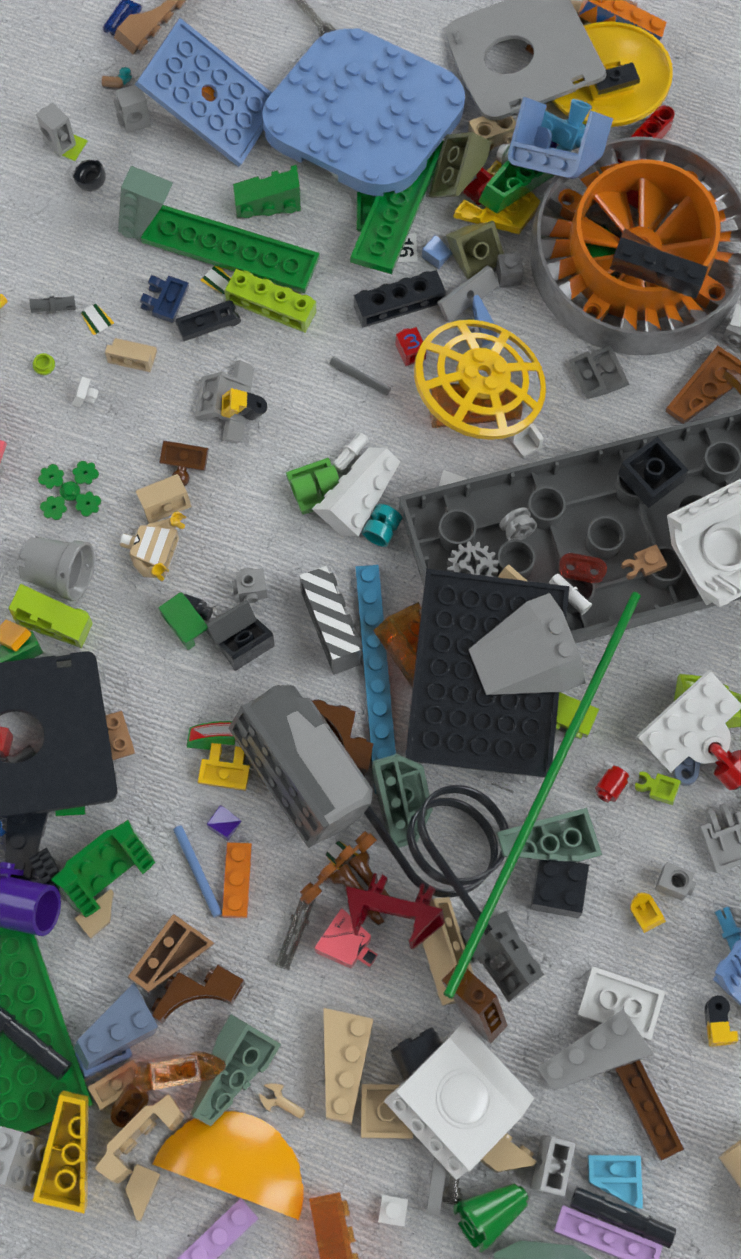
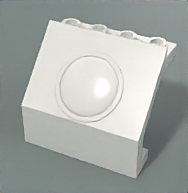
M741 479L667 515L672 547L706 605L713 602L721 607L741 596Z
M461 1022L443 1039L444 1043L384 1100L456 1180L476 1166L524 1115L534 1100V1097L464 1022Z

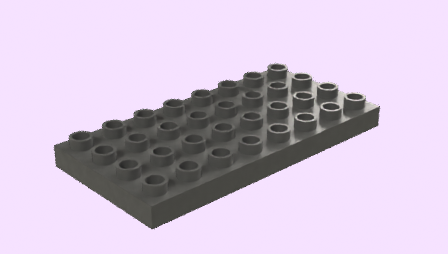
M741 409L400 496L399 510L403 517L402 520L423 586L426 568L447 571V568L450 567L447 565L448 558H452V550L458 552V545L461 544L466 548L467 542L470 541L472 546L480 542V548L483 549L487 545L489 546L488 553L495 552L493 560H498L499 563L498 567H496L498 574L493 577H498L502 570L510 565L527 581L549 584L554 575L560 574L571 586L577 587V591L591 602L592 606L585 614L581 615L568 602L566 621L575 643L612 634L632 592L639 593L641 597L625 630L717 606L713 602L708 605L705 604L673 549L667 515L741 479ZM658 436L689 471L682 484L648 508L618 473L623 461ZM527 508L531 514L530 518H533L537 523V528L523 540H508L506 531H502L499 526L501 520L515 509ZM657 545L667 563L666 568L645 577L642 571H640L635 578L627 579V574L633 572V569L631 567L622 569V563L627 559L635 560V553ZM466 555L462 557L459 561L464 560L466 558ZM470 561V565H469V566L472 567V569L474 570V573H475L476 568H474V566L472 565V562Z

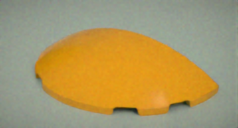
M225 1111L212 1126L194 1118L185 1123L183 1127L165 1141L152 1165L294 1219L299 1220L304 1186L297 1157L293 1149L274 1127L255 1116L241 1112Z

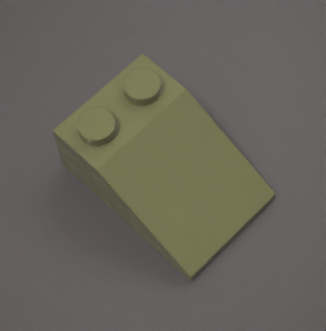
M474 132L445 135L429 197L459 196L486 163L492 142Z

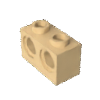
M481 116L469 121L468 132H474L491 141L489 150L491 151L497 146L511 143L516 122L513 116L501 120H489Z

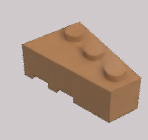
M173 914L129 974L128 979L145 992L150 993L211 948L214 942Z

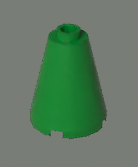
M513 1183L459 1201L453 1206L454 1215L458 1213L460 1215L461 1221L458 1222V1225L465 1238L474 1248L479 1246V1252L482 1253L527 1208L529 1197L522 1186H517Z

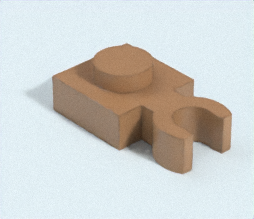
M653 545L635 553V560H625L621 568L631 567L633 572L627 574V579H633L640 571H642L645 577L666 568L667 563L657 545Z

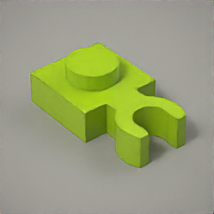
M639 772V778L646 780V783H635L637 791H651L649 794L651 799L670 805L674 804L681 780L659 773L653 779L648 773Z

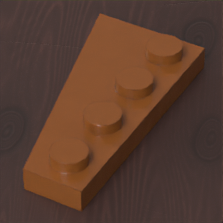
M717 345L667 406L665 412L682 424H685L734 388L723 378L725 370H735L741 374V360Z

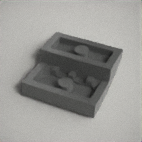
M606 346L591 354L587 351L569 360L586 399L602 396L629 385L612 346Z

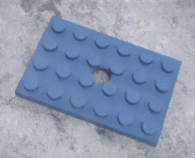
M181 18L177 20L135 83V86L238 167L242 165L264 130L263 107L268 97L272 94L271 91ZM209 86L214 89V101H207L202 96V87Z

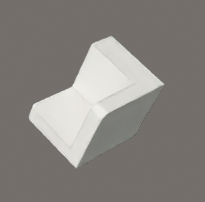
M534 423L524 431L508 437L522 458L541 449L544 440Z

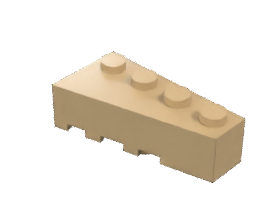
M323 1008L326 1119L352 1125L373 1026V1018Z

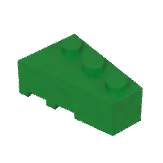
M297 164L290 166L291 170L279 173L277 170L271 172V176L263 179L257 176L234 183L233 191L237 218H251L261 215L271 216L280 213L292 214L301 211Z

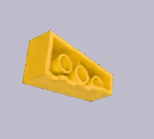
M62 1091L59 1095L33 1202L85 1213L88 1196V1096Z

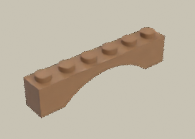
M166 0L162 5L151 11L129 15L117 28L114 39L133 55L138 49L142 51L149 42L147 39L151 35L155 37L161 29L160 25L163 22L168 23L174 15L173 11L176 8L181 9L187 0Z

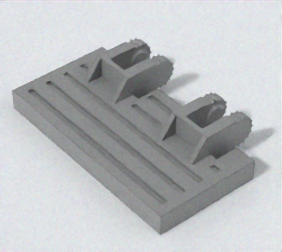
M725 803L720 804L719 807L726 827L720 828L716 814L711 808L705 810L708 823L698 826L714 873L741 865V811L733 813L737 823L735 824L729 807Z

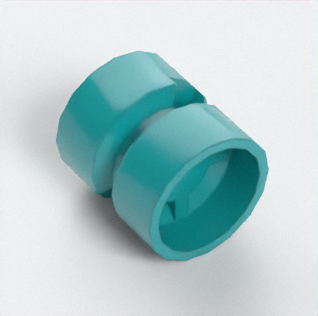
M378 503L370 515L372 520L367 521L361 534L369 542L380 547H387L394 535L392 531L397 530L403 517L394 508Z

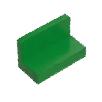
M182 592L158 607L161 616L187 650L196 645L194 642L196 637L208 630L207 624Z
M30 631L32 633L31 636L17 651L3 645L0 646V663L32 659L43 654L33 631Z

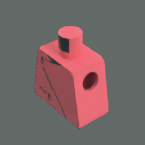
M342 908L314 947L317 954L352 969L357 960L371 967L378 954L367 948L371 941V935L362 926L358 936L354 935L351 916Z

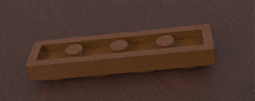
M638 1060L616 1068L615 1071L659 1161L684 1150L641 1061Z

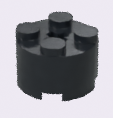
M433 1027L421 1032L420 1036L413 1040L411 1037L398 1043L397 1047L390 1050L392 1053L391 1057L403 1081H406L443 1044Z

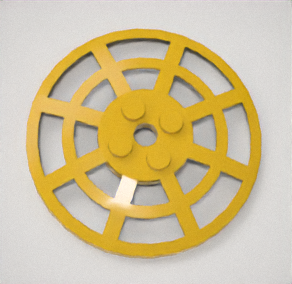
M458 320L446 323L436 328L426 337L415 358L414 380L423 403L440 422L463 435L486 440L504 439L524 431L534 422L544 404L546 382L537 357L519 337L496 324L479 320ZM467 326L485 328L500 335L497 338L484 333H471ZM458 327L462 335L451 339L444 347L431 343L438 334L451 328ZM475 339H485L495 344L492 350L480 348ZM509 339L525 352L532 363L524 362L517 351L507 344L506 341ZM466 340L470 348L464 354L451 350L453 346ZM505 348L515 358L517 363H507L499 355L501 350ZM426 350L439 354L437 361L438 377L425 381L423 374V361ZM446 357L458 362L456 372L445 373ZM478 370L487 372L488 377L480 375ZM521 371L522 388H519L510 381L511 372ZM528 371L537 372L540 381L538 402L527 394L529 387ZM458 381L460 386L467 392L465 398L457 394L450 383ZM442 385L447 395L460 405L454 417L436 402L429 389ZM506 389L517 396L512 402L502 406L499 398ZM475 397L490 399L493 408L472 404ZM522 401L533 409L524 420L507 427L504 414L514 410ZM467 411L480 415H495L498 428H479L466 424L462 420Z

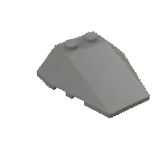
M550 593L527 601L468 650L486 695L557 693L586 683L580 653L563 611Z

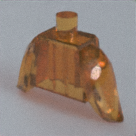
M203 1051L148 1059L138 1062L134 1070L133 1084L141 1093H145L150 1090L209 1081L222 1073L226 1064L222 1059Z

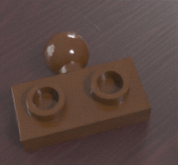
M163 440L159 463L177 466L178 468L173 472L172 476L178 474L183 485L186 486L190 480L189 474L186 471L187 468L206 471L209 448Z

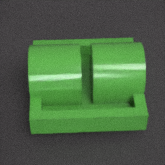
M329 458L286 472L287 480L302 515L313 512L312 508L317 503H321L325 499L324 495L329 490H333L339 483L338 473Z

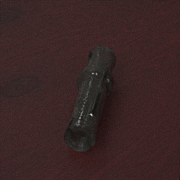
M316 899L308 905L305 901H299L295 913L291 914V924L275 966L290 970L306 926H309L310 921L308 919ZM302 910H304L299 927L296 929ZM293 935H295L289 954H286Z

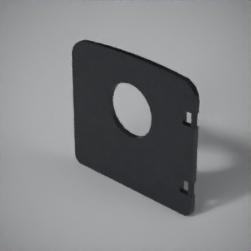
M84 651L70 653L69 655H54L0 663V716L10 712L29 714L39 721L45 734L41 749L29 760L20 763H7L0 760V819L114 801L117 797L118 789L96 656L92 652ZM71 660L72 666L57 668V662Z

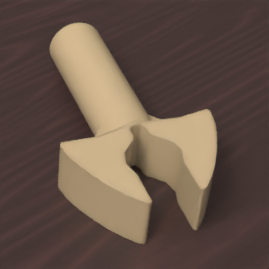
M264 1085V1087L272 1090L275 1097H277V1099H267L259 1093L261 1102L269 1112L272 1107L279 1106L299 1119L304 1116L305 1109L283 1097L281 1092L284 1088L283 1085Z

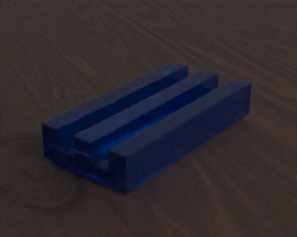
M121 0L103 26V31L105 33L110 32L112 36H115L117 28L129 15L141 12V4L132 0ZM126 5H129L125 12L122 13ZM119 17L120 19L118 20L116 25L112 27L117 18Z

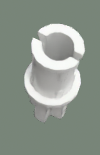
M358 432L353 440L343 447V452L333 464L338 472H343L352 460H356L360 451L369 443V439L365 434Z
M560 574L554 575L549 581V584L570 586L568 602L581 615L585 614L592 606V603L577 591L578 588L571 586Z

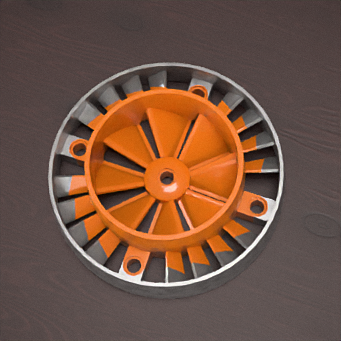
M629 137L608 141L602 157L578 177L587 186L583 196L564 184L569 178L561 176L554 178L543 196L535 215L529 244V258L534 282L540 296L553 315L567 329L583 340L600 348L612 346L616 353L657 355L682 349L701 340L727 317L741 294V277L734 291L708 276V273L715 259L741 266V253L717 251L719 242H741V194L726 173L714 162L701 153L673 141L652 137ZM617 159H622V163L618 164ZM598 164L602 174H599L594 165ZM702 182L706 183L711 188V190L708 191L702 184ZM630 190L638 191L639 227H634L626 194ZM722 200L727 208L718 211L715 202ZM567 201L570 205H566L563 202ZM595 203H598L622 233L624 228L663 252L707 266L708 269L696 299L646 281L644 283L643 280L623 273L618 279L611 276L615 272V270L610 269L614 255L593 258L585 243L617 248L620 238L585 217L588 209ZM676 203L678 206L675 208V210L664 221V223L659 227V229L656 232H654V230L658 227V225L661 223V221L664 219V217ZM548 207L566 220L544 215V208ZM734 219L738 230L720 232V222ZM541 236L561 237L568 239H541ZM565 256L567 257V258H565V259L556 260V261H552V262H548V263H546V261H545L546 259H552V258H558V257H565ZM569 275L572 276V278L559 285L555 282ZM579 293H582L588 299L582 309L571 301ZM709 294L715 295L718 299L711 298ZM698 304L709 310L711 313L707 315ZM685 306L696 321L685 326L678 313ZM589 313L594 314V315L596 316V318H594V317H592L591 315H589ZM608 313L622 318L620 328L602 321ZM667 316L671 330L661 331L658 318ZM637 320L645 321L646 332L637 331Z

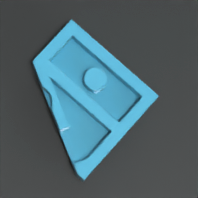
M587 1156L589 1184L637 1209H643L641 1156Z

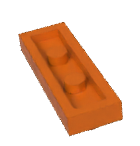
M227 842L223 918H248L252 843Z

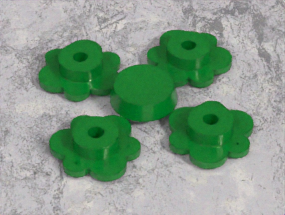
M78 462L77 468H74L72 471L75 476V482L69 481L64 484L62 478L64 471L59 470L56 464H51L48 468L41 469L38 482L41 485H46L47 489H52L54 486L60 487L61 495L56 498L49 496L47 501L40 504V509L44 512L45 518L61 519L62 513L67 511V507L64 505L65 500H76L75 508L77 511H81L84 517H89L92 513L99 511L98 506L101 504V498L90 491L86 494H80V487L78 485L83 483L90 485L93 480L99 477V472L95 469L94 463Z

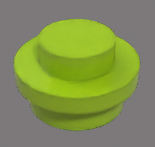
M46 353L38 354L33 360V369L39 375H48L55 369L53 357Z

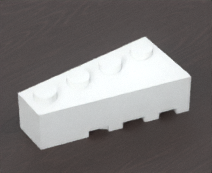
M368 448L351 466V471L347 475H343L338 480V485L333 490H329L324 495L325 499L321 503H317L312 509L341 536L359 537L401 461L387 448Z

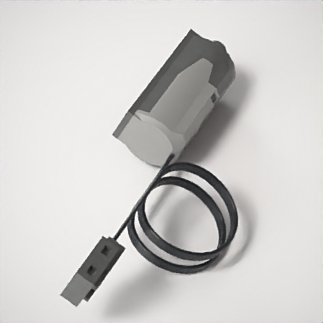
M276 685L258 698L240 707L228 729L308 848L345 830L361 818L364 813L410 881L418 888L421 884H424L425 891H427L430 884L426 883L416 874L370 807L372 801L371 786L310 698H303L293 685ZM464 785L445 786L433 792L412 816L407 828V843L415 862L424 873L435 881L450 885L454 889L446 890L434 887L435 893L433 896L442 898L459 896L477 922L481 912L468 893L481 885L502 863L505 857H503L502 851H500L498 857V842L495 832L487 819L476 808L454 798H435L450 793L469 796L480 802L492 814L500 831L509 828L500 809L482 792ZM436 806L454 807L467 813L479 824L490 845V862L485 872L468 878L456 877L427 832L425 824L427 809ZM416 820L421 841L442 873L435 870L425 860L417 846L414 834ZM505 922L495 929H492L489 923L487 924L484 931L485 937L480 940L487 952L479 960L507 1001L510 1002L524 993L545 974L537 960L529 953L524 941L515 931H511Z

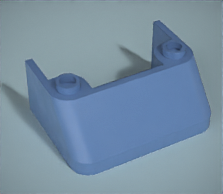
M523 97L508 152V159L511 164L575 179L602 157L613 118L590 111L579 152L573 153L550 147L552 140L551 131L548 128L541 127L547 105Z

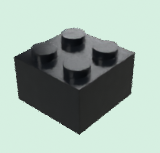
M657 436L623 461L618 475L643 503L650 508L682 484L689 470Z
M538 859L530 910L579 919L583 913L590 864Z

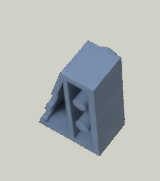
M135 983L77 1040L74 1049L86 1071L155 1034L158 1025Z

